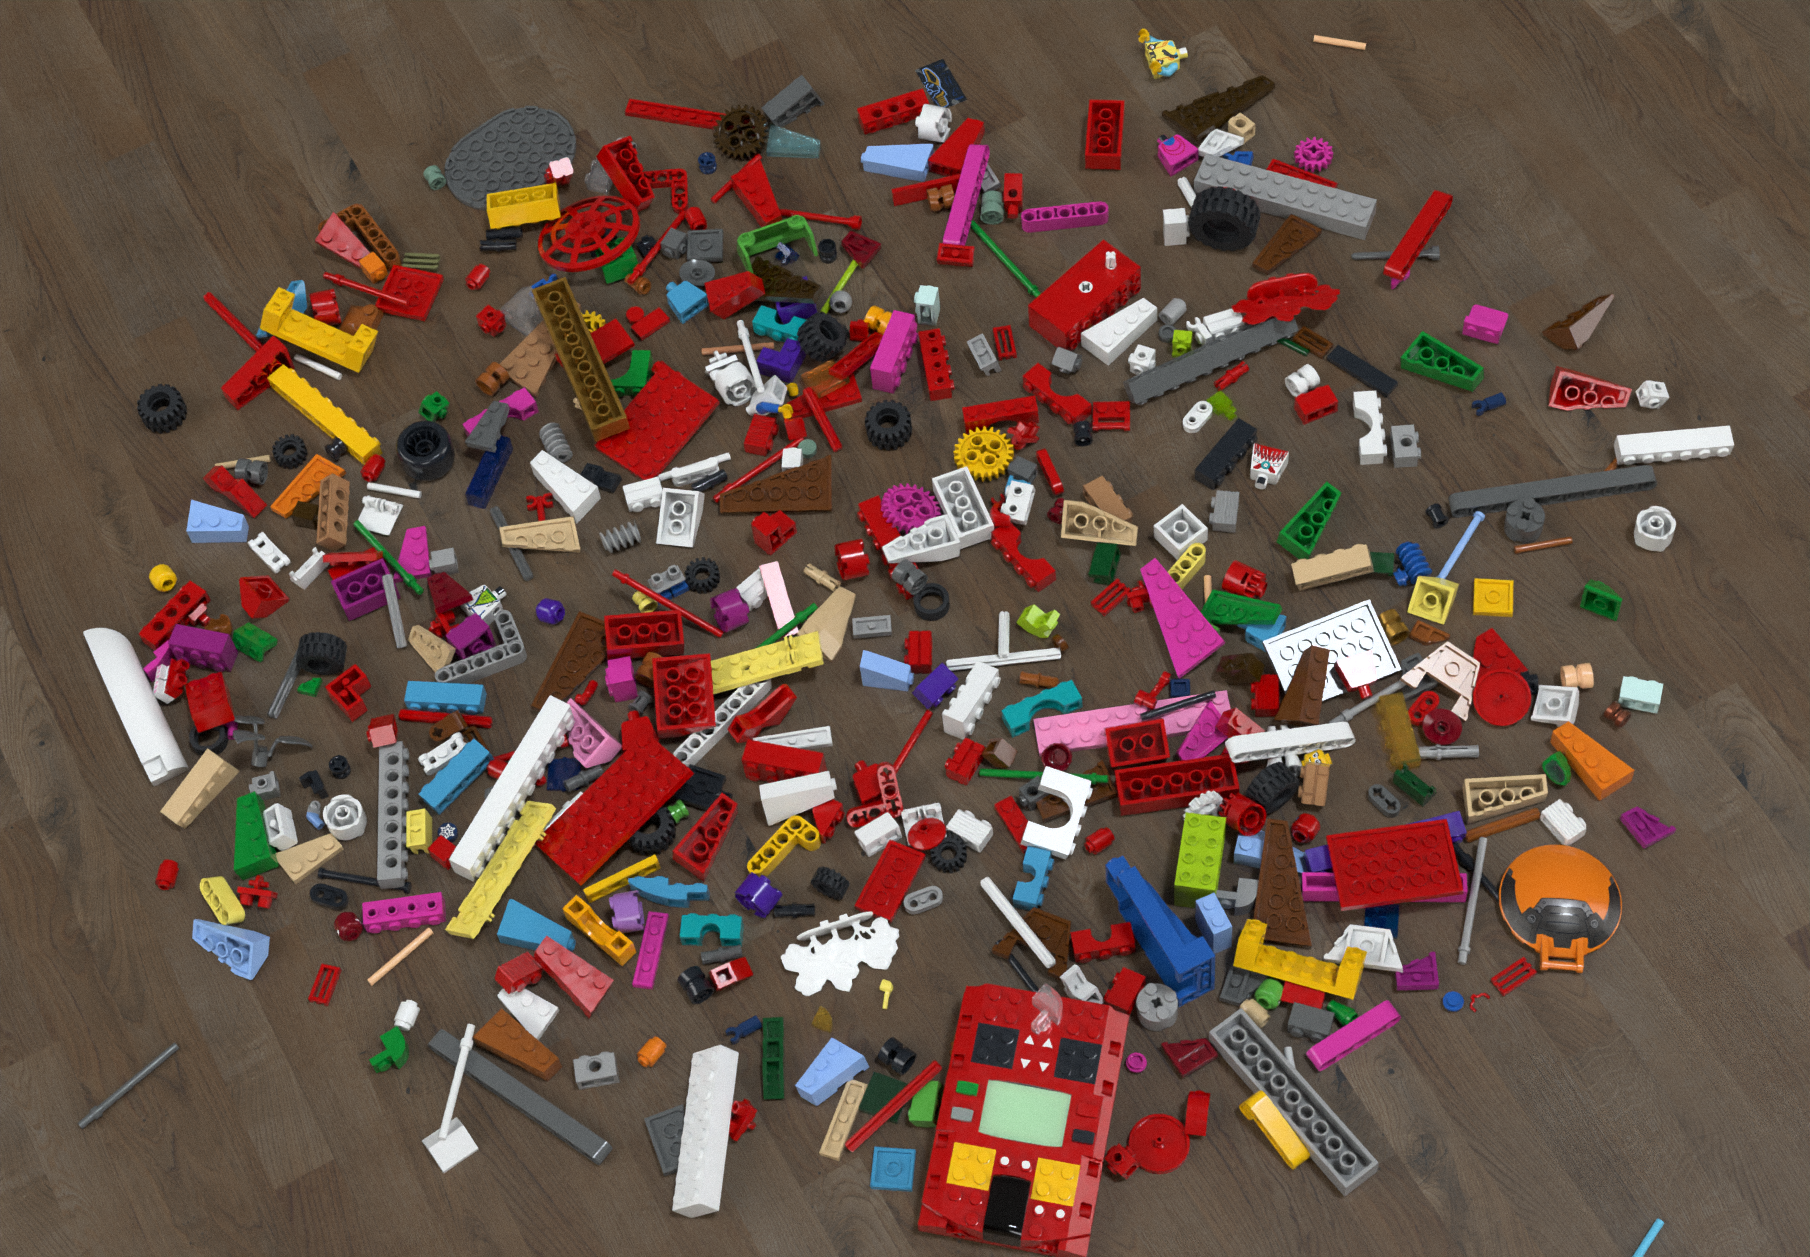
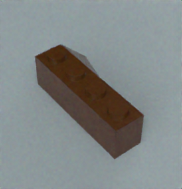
M1311 645L1303 651L1294 677L1288 686L1287 693L1281 702V707L1274 721L1299 727L1319 724L1330 649Z

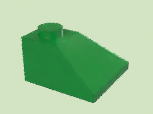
M1590 579L1584 587L1580 607L1617 621L1623 599L1603 582Z

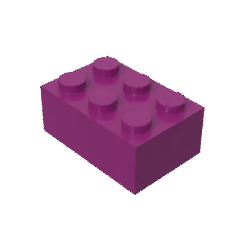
M383 558L331 581L349 621L388 604L382 576L390 574ZM394 583V587H395V591H396V596H397V600H398V599H400L401 597H400V594H399V592H398V589H397V587H396V585H395V583Z
M179 624L175 625L168 642L177 661L183 659L199 668H212L218 672H231L238 655V651L229 634Z

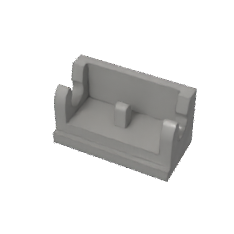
M983 333L967 341L981 371L983 370L985 375L990 376L989 370L994 369L997 373L1002 371Z

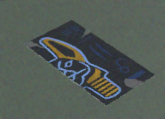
M943 59L915 70L936 106L948 108L967 100Z

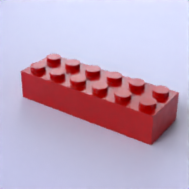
M1229 754L1115 770V785L1121 816L1188 807L1195 797L1199 798L1201 793L1206 794L1207 791L1212 792L1213 790L1222 798L1226 797L1229 799L1230 793L1236 795L1240 790L1235 763L1232 762Z

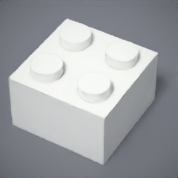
M1182 504L1154 525V538L1178 560L1193 543L1203 544L1208 540V528Z

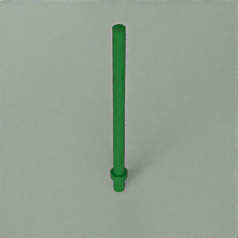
M974 220L971 221L970 227L1021 281L1028 289V293L1037 298L1041 294L1038 286L1033 285Z
M980 768L979 772L980 776L1022 779H1034L1037 776L1041 779L1043 772L983 768ZM1092 772V774L1068 773L1089 780L1092 784L1108 783L1109 781L1108 775H1097L1095 772Z

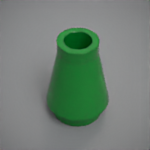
M1335 1000L1330 1001L1327 1006V1010L1334 1012V1017L1342 1026H1346L1358 1018V1013H1356L1355 1009L1338 1003Z

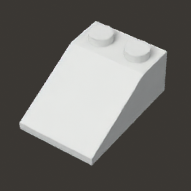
M663 488L657 544L693 548L703 512L704 493Z

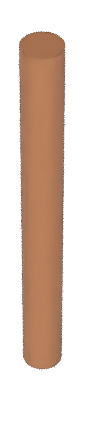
M774 342L751 344L753 351H761L763 347L774 349ZM743 345L702 348V356L714 355L713 352L716 350L719 354L745 352Z

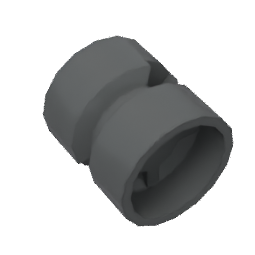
M245 458L238 459L235 466V479L242 478L246 483L251 482L258 485H263L266 482L268 475L267 462L259 460L252 462L251 459Z
M908 559L901 561L892 572V579L899 585H903V588L912 595L919 593L928 580V576L920 569H916V566Z

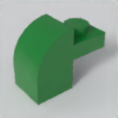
M398 1026L379 1036L386 1050L369 1059L376 1073L388 1070L394 1063L400 1069L408 1060V1044Z

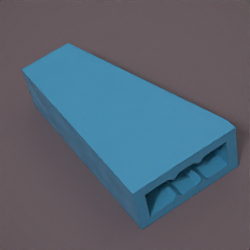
M509 899L497 933L500 943L536 950L547 935L569 951L574 950L576 940L570 930L517 901Z

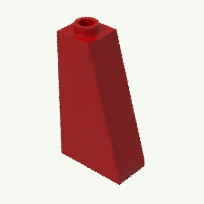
M967 118L928 159L929 172L947 177L957 174L961 175L969 145H979L985 134L984 122Z

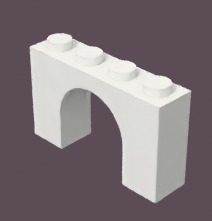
M1046 766L1038 790L1062 798L1069 806L1070 821L1065 826L1056 829L1047 828L1028 821L1020 844L1026 847L1031 846L1050 850L1051 855L1065 860L1069 854L1072 855L1076 845L1072 843L1074 836L1078 837L1081 825L1078 823L1080 817L1084 818L1087 807L1084 806L1085 800H1089L1093 788H1090L1091 781Z

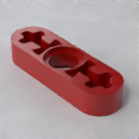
M1044 448L1036 451L1038 463L1053 495L1063 494L1062 482L1047 450Z

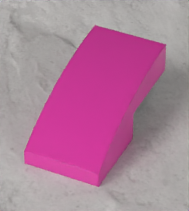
M169 641L153 652L156 658L143 668L151 682L155 681L157 667L161 664L168 666L171 658L174 657L168 644Z

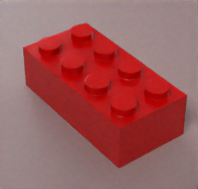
M1089 100L1085 169L1121 170L1125 100Z
M681 610L604 616L607 660L628 656L630 658L645 657L648 652L657 653L661 656L684 654Z
M747 739L742 756L745 776L751 781L760 780L772 783L827 771L824 753L766 742Z

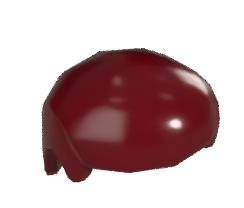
M1053 743L1043 750L1041 761L1044 768L1047 766L1063 772L1072 763V753L1069 747L1063 743Z

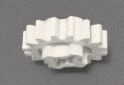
M1214 790L1212 792L1207 791L1206 794L1201 793L1199 798L1195 797L1189 803L1190 807L1185 809V812L1218 816L1217 812L1222 810L1219 805L1224 804L1223 798Z

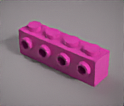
M442 892L362 903L363 925L367 933H379L383 930L397 931L405 927L418 928L421 925H438L441 922H446L445 899Z

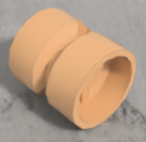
M1590 663L1578 664L1576 668L1573 665L1561 666L1560 677L1562 687L1579 686L1582 689L1593 688L1594 679Z

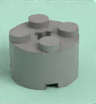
M1149 983L1140 991L1137 996L1136 1008L1138 1019L1143 1027L1151 1031H1162V1029L1169 1028L1175 1023L1178 1016V999L1175 991L1163 984Z

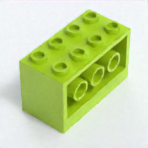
M1186 812L1174 884V906L1196 908V900L1212 893L1216 895L1225 844V817Z

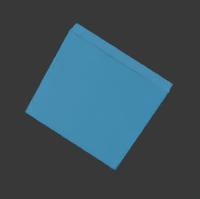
M874 1147L870 1188L912 1192L916 1149Z

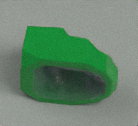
M1561 751L1552 754L1542 762L1541 765L1544 772L1554 783L1566 786L1570 782L1571 768Z

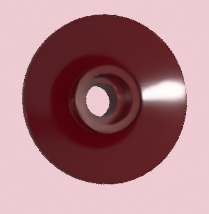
M1439 708L1430 711L1425 716L1422 729L1425 736L1431 742L1440 745H1450L1459 739L1462 733V723L1454 712ZM1438 728H1443L1444 732L1439 731Z

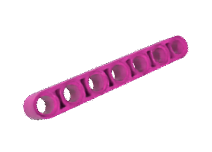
M970 144L968 147L943 237V243L966 244L990 155L988 145Z

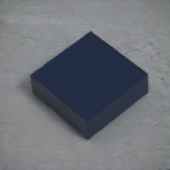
M1170 679L1171 698L1190 696V679Z

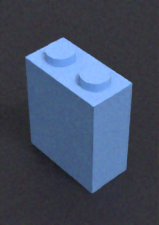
M1215 893L1196 900L1195 921L1213 953L1216 954L1232 946V925Z

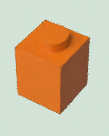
M374 252L359 260L363 273L373 284L383 280L388 275L385 264Z

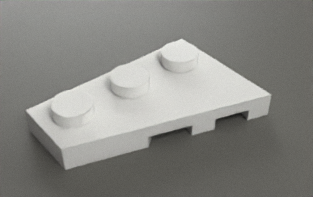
M502 988L497 995L521 1026L538 1041L559 1012L557 1006L525 988L520 992L515 991L511 994H508Z

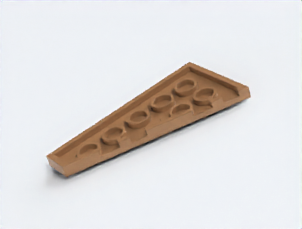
M577 302V305L581 311V304ZM544 321L500 363L510 376L508 380L520 388L525 387L536 398L539 395L541 386L546 381L548 372L556 361L554 354L557 353Z

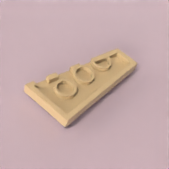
M573 516L499 527L502 547L580 553Z

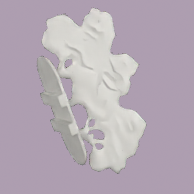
M863 912L850 917L844 914L839 916L838 921L828 923V920L820 922V927L798 935L797 939L799 941L811 939L810 944L807 947L789 944L786 953L781 956L786 970L799 973L795 989L802 992L805 996L821 991L826 980L832 981L836 989L849 992L852 986V979L856 978L859 973L857 966L859 962L863 961L875 969H888L892 962V957L898 949L896 940L899 938V929L890 927L887 919L883 917L876 918L872 922L871 927L861 926L859 923L870 919L873 916V912ZM853 926L855 930L853 936L850 939L841 940L837 930ZM870 929H875L876 933H872ZM860 931H862V933H865L866 931L871 936V938H863L860 934ZM832 932V939L824 945L816 939V937ZM856 934L859 936L857 940H855ZM812 947H814V949H815V953H814V954L811 953V948H812Z

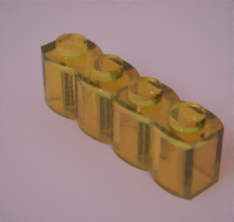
M1403 693L1379 696V702L1376 703V711L1378 715L1381 714L1383 719L1380 720L1382 732L1385 731L1387 735L1385 737L1386 748H1390L1392 753L1389 755L1391 766H1395L1396 770L1400 771L1404 763L1409 766L1408 769L1419 768L1421 765L1420 753Z

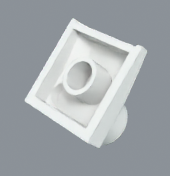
M1539 685L1531 720L1556 724L1558 727L1568 721L1574 724L1579 705L1578 688Z

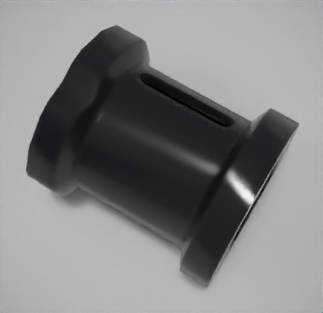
M1439 503L1433 504L1425 510L1426 515L1430 516L1435 529L1445 526L1449 521V518L1443 514Z

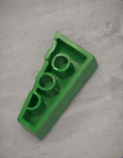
M1424 331L1418 335L1400 357L1401 369L1472 392L1484 379V367Z
M1326 481L1279 532L1277 543L1298 559H1310L1339 502L1342 492Z
M255 791L237 798L234 872L242 880L279 867L275 847L270 845L263 816V811L266 810L265 804Z

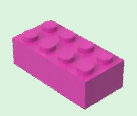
M893 310L870 367L873 389L894 394L896 387L900 386L901 374L906 371L907 359L911 358L913 344L917 343L919 337L916 332L917 323L915 322V315Z

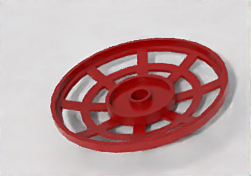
M594 196L577 201L560 211L561 218L546 223L538 239V250L543 261L551 268L559 271L582 272L598 268L619 257L635 241L640 229L639 214L634 205L628 200L616 196ZM603 201L618 202L624 205L615 207L614 205L605 203ZM599 206L610 209L602 213L596 211ZM590 207L589 211L577 212L580 209ZM631 209L633 215L632 226L622 224L621 211ZM615 214L616 223L607 222L605 217ZM569 215L573 217L568 223L561 224ZM607 229H612L604 239L601 238ZM565 230L566 234L557 240L556 232ZM619 230L629 232L624 240L614 249L610 250L606 245L615 237ZM551 233L553 245L545 252L542 243L545 235ZM569 240L574 246L573 248H568L562 244ZM595 241V244L581 248V245L589 244ZM598 248L604 253V255L595 259L577 263L579 254L591 252ZM558 249L563 253L571 254L570 263H564L554 260L549 256Z

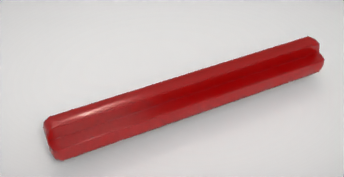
M811 387L805 388L803 394L834 452L841 450L842 444Z

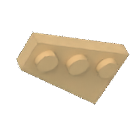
M420 625L413 626L408 637L410 644L434 672L450 665L456 650L455 647Z
M330 833L278 852L276 857L282 869L297 884L344 849Z

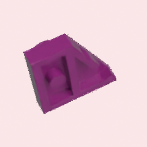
M1637 806L1621 814L1619 818L1643 849L1674 834L1676 831L1674 826L1667 827L1659 822V818L1648 814Z
M1430 952L1428 957L1421 960L1417 958L1408 965H1402L1403 972L1395 971L1397 991L1439 989L1435 952Z

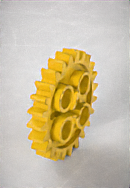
M985 426L982 431L976 427V432L969 430V435L963 433V439L958 438V444H955V451H953L957 469L967 466L971 476H974V481L981 477L982 482H984L985 477L992 481V476L998 479V473L1004 475L1005 469H1008L1014 457L1011 439H1006L1005 433L1001 435L1000 430L993 432V427L987 431Z

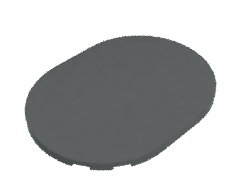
M525 106L524 108L505 110L465 135L451 149L452 152L445 162V179L448 188L454 197L464 205L487 211V194L545 185V169H548L550 162L559 161L567 157L572 164L577 147L574 131L562 115L551 109L546 110L538 108V106Z

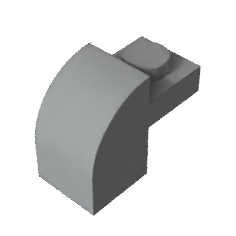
M1239 878L1237 892L1217 890L1216 897L1222 908H1235V916L1249 913L1256 904L1259 880Z

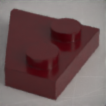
M851 230L841 241L843 249L863 269L881 249V243Z
M1207 1038L1194 1041L1180 1040V1043H1161L1162 1049L1182 1078L1218 1058L1217 1052Z

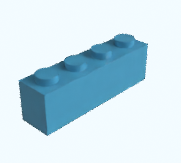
M408 681L404 702L409 710L448 713L459 710L460 713L476 715L483 714L487 694L484 686L479 684Z
M473 739L463 747V750L457 756H454L449 761V764L443 770L436 774L429 784L422 788L419 793L420 797L440 815L487 768L488 763L494 760L493 756L479 742Z

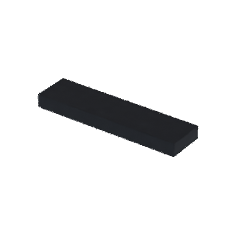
M1337 345L1327 356V361L1386 398L1398 386V381L1340 345Z

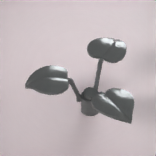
M235 716L234 721L254 726V733L245 730H233V737L237 744L243 741L254 740L251 765L266 767L268 756L272 757V752L278 743L302 744L309 746L311 749L313 748L303 738L279 736L268 751L267 746L258 745V740H265L264 735L258 734L257 724H264V719L257 716Z

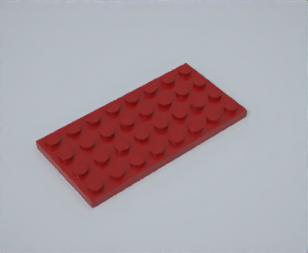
M645 732L544 831L546 836L543 837L542 841L536 840L535 845L582 886L694 773Z

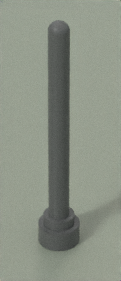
M1439 245L1431 246L1428 250H1422L1418 257L1439 260ZM1394 251L1353 253L1351 258L1353 260L1389 259Z

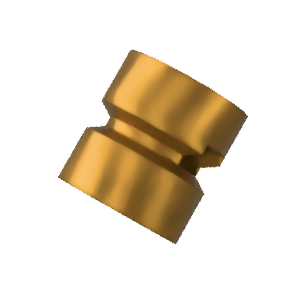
M1395 609L1387 610L1378 616L1390 646L1403 642L1409 636L1410 631L1405 623L1401 622L1402 619Z

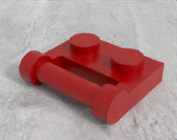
M1130 401L1093 402V431L1101 429H1124V431H1130ZM1099 421H1124V422H1099Z

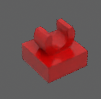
M863 319L850 322V340L864 341L869 337V323L864 322Z
M201 603L189 616V623L194 627L198 623L206 627L211 620L206 615L207 607Z

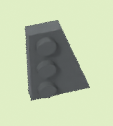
M493 401L466 439L465 444L471 448L495 453L497 448L495 446L496 441L500 440L501 437L500 429L505 425L510 410L508 404Z
M683 1104L644 1118L664 1176L678 1171V1158L684 1126Z

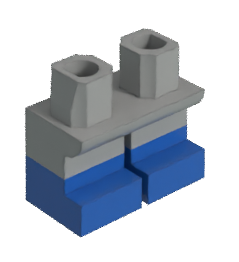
M678 565L668 567L667 571L663 573L653 574L647 580L649 589L668 600L673 599L672 595L675 598L689 591V587L685 582L686 579Z

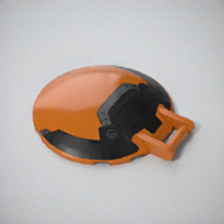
M1543 845L1522 853L1506 869L1499 887L1498 898L1502 917L1512 930L1511 933L1521 943L1527 944L1535 949V952L1540 953V970L1558 969L1583 973L1584 956L1604 946L1615 933L1621 919V894L1610 871L1589 853L1571 846ZM1548 958L1573 959L1575 963L1549 961Z

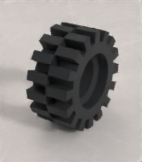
M286 434L285 438L281 436L279 437L280 441L276 440L274 442L275 445L272 446V453L280 467L282 466L286 469L288 466L289 469H292V466H295V468H298L297 464L303 465L302 460L306 461V456H308L307 448L303 439H300L298 435L295 437L294 434H291L289 437ZM287 449H297L295 453L291 455H284V452Z
M702 557L701 561L696 558L695 563L691 561L690 566H686V581L688 587L693 592L697 590L698 594H701V591L707 594L706 590L712 592V587L716 589L718 587L717 583H720L719 568L716 562H712L710 558L707 561L705 557ZM706 571L710 573V576L704 580L696 579V575L699 572Z
M948 834V838H944L938 846L930 850L934 867L936 866L938 871L942 869L943 873L949 870L951 874L953 869L958 872L960 871L959 867L963 868L964 862L966 863L967 861L966 845L963 844L962 839L958 840L956 835L952 838V834ZM951 848L956 851L957 854L953 859H944L941 856L942 851Z
M824 866L818 867L811 880L813 888H816L818 892H822V895H827L828 898H833L834 900H841L850 884L848 880H845L844 876H841V873H836L834 869L830 870L829 867L825 868Z

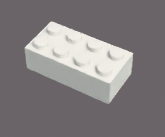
M966 466L932 478L933 491L944 515H948L959 538L960 549L991 539L994 524L968 467Z

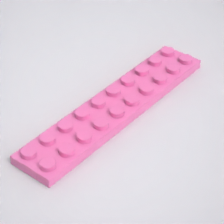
M1227 690L1215 692L1216 698L1151 719L1164 718L1167 738L1187 735L1208 701L1213 703L1221 715L1224 711L1230 710ZM1196 695L1158 700L1154 709ZM1131 704L1033 719L1039 757H1042L1043 750L1053 743H1063L1069 747L1071 752L1107 747L1104 727L1142 721L1140 714L1151 709Z

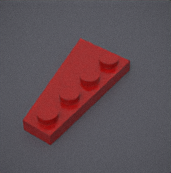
M853 373L844 380L834 378L813 389L824 412L862 402ZM804 394L787 403L793 409L791 419L814 416Z

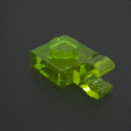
M1221 390L1206 400L1212 405V410L1218 416L1223 413L1230 421L1237 417L1235 414L1237 410L1233 406V401Z

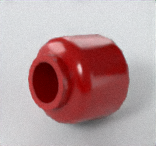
M1306 813L1300 814L1291 826L1293 838L1300 843L1312 842L1320 831V823L1317 818Z

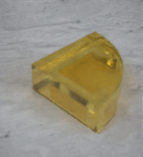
M820 1006L812 1026L831 1033L833 1028L831 1015L824 1007Z

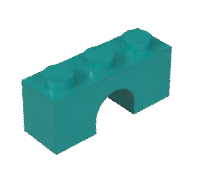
M761 305L752 324L754 332L758 335L770 337L775 341L786 342L787 338L798 341V329L806 320L793 316L788 324L781 325L778 324V311Z
M696 913L682 915L680 928L682 945L702 946L703 937L708 932L715 931L720 934L722 946L733 947L741 945L742 947L744 931L742 916L735 914L728 916L708 914L706 916Z

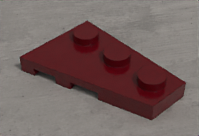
M445 572L436 573L427 578L438 614L474 600L465 588Z

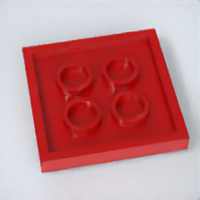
M393 265L382 291L410 300V306L406 307L378 297L375 306L378 310L383 311V313L425 321L444 277L441 274Z

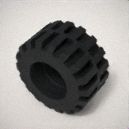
M824 312L813 314L799 327L797 332V339L800 342L801 348L804 349V352L810 358L816 359L818 362L830 361L847 343L846 332L842 325L838 323L836 318L831 317L830 314L826 315Z
M158 384L155 387L153 385L151 389H146L145 393L140 395L141 400L137 401V410L146 428L151 429L152 432L158 431V433L162 434L163 431H166V433H169L172 429L176 430L178 425L181 426L183 424L182 420L186 419V404L180 392L174 386ZM163 406H168L166 409L162 411H157L159 408Z
M883 400V403L877 402L876 406L872 405L870 411H867L865 417L866 433L869 442H872L874 447L878 446V449L886 448V451H890V448L896 450L898 446L903 447L905 445L904 442L908 443L909 437L912 436L911 415L907 407L902 406L901 402L895 403V400H891V402ZM887 422L896 423V425L891 428L881 427V425Z
M311 632L304 634L299 640L296 663L301 669L313 674H338V672L344 669L347 652L346 642L340 637L328 633Z
M1283 762L1273 763L1263 769L1252 780L1246 791V797L1263 806L1266 814H1270L1290 800L1298 788L1299 779Z
M662 805L628 839L631 848L633 847L634 851L637 853L640 851L641 855L648 853L649 856H653V853L661 854V850L664 849L666 851L669 849L668 844L672 845L674 842L673 838L676 837V828L669 809ZM649 823H656L660 825V827L651 834H644L640 832L642 827Z

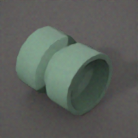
M998 191L985 192L981 200L980 218L986 224H999L1004 218V195Z

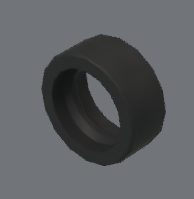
M926 583L923 589L913 596L915 612L924 620H939L949 611V594L940 584ZM931 594L939 595L943 599L942 605L936 609H925L920 604L923 597Z
M194 725L189 734L190 743L195 752L200 756L207 749L218 755L223 752L228 744L227 732L223 725L198 733ZM217 730L220 733L219 739L210 746L199 745L198 739L204 732Z

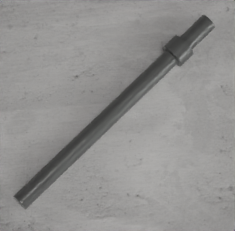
M174 1042L100 1105H95L90 1109V1113L77 1124L84 1129L94 1119H99L107 1108L179 1049L177 1044Z

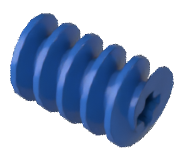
M1405 542L1397 547L1396 554L1399 555L1398 558L1402 562V566L1405 568L1411 584H1416L1418 576L1428 577L1432 574V569L1428 568L1429 563L1425 562L1426 557L1422 556L1423 551L1420 550L1418 543Z

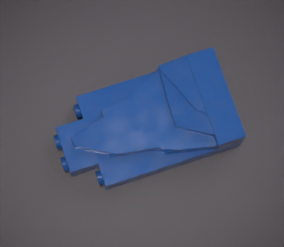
M1124 856L1109 860L1105 864L1106 883L1118 901V910L1125 922H1131L1133 935L1164 985L1175 991L1178 1007L1214 990L1215 954L1203 936L1197 938L1189 932L1152 885L1142 878L1137 868L1129 866Z

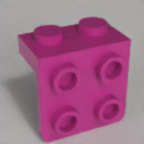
M1473 305L1469 316H1466L1464 320L1462 334L1498 344L1506 325L1508 314L1484 306Z

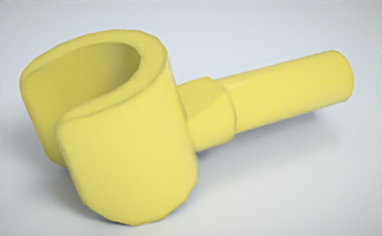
M883 979L880 984V990L885 992L882 1009L887 1010L893 985L890 981Z

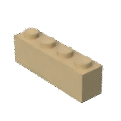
M1356 544L1346 550L1337 549L1327 555L1318 554L1315 558L1308 560L1299 559L1296 563L1291 564L1295 583L1299 591L1374 572L1370 551L1366 544Z

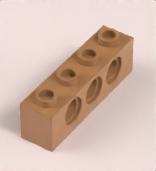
M332 473L320 481L316 544L334 552L345 546L347 542L350 482Z

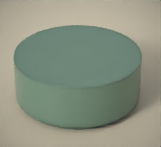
M805 439L798 445V449H802L803 458H811L817 452L816 443L813 440Z

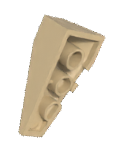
M1064 500L1061 538L1137 545L1138 526L1085 502Z
M839 586L807 619L797 633V637L818 631L823 658L832 662L842 648L844 634L847 630V623L853 609L856 594Z

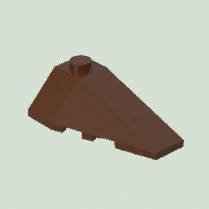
M1608 294L1596 297L1583 305L1581 310L1568 314V319L1562 322L1559 320L1554 322L1542 332L1543 335L1564 350H1577L1581 348L1583 343L1590 338L1612 302L1614 295Z

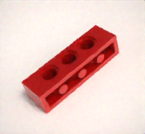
M923 88L857 108L858 120L865 135L916 119L921 115L923 105L929 104Z
M192 581L182 586L180 591L167 602V605L157 612L154 618L141 629L139 636L143 643L155 651L165 642L169 641L176 624L187 626L189 624V616L201 603L206 606L211 601L207 592Z

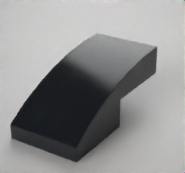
M590 463L586 464L580 474L596 485L598 489L610 493L615 492L622 480L619 474L607 472L602 466Z

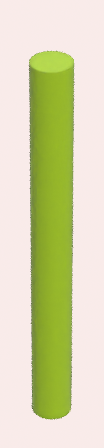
M854 259L825 302L820 313H828L831 308L830 297L834 292L841 291L855 271L858 264Z

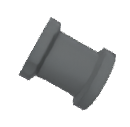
M640 690L637 693L638 696L633 703L628 705V708L631 711H638L639 715L642 716L643 710L648 704L652 703L653 699L646 692Z

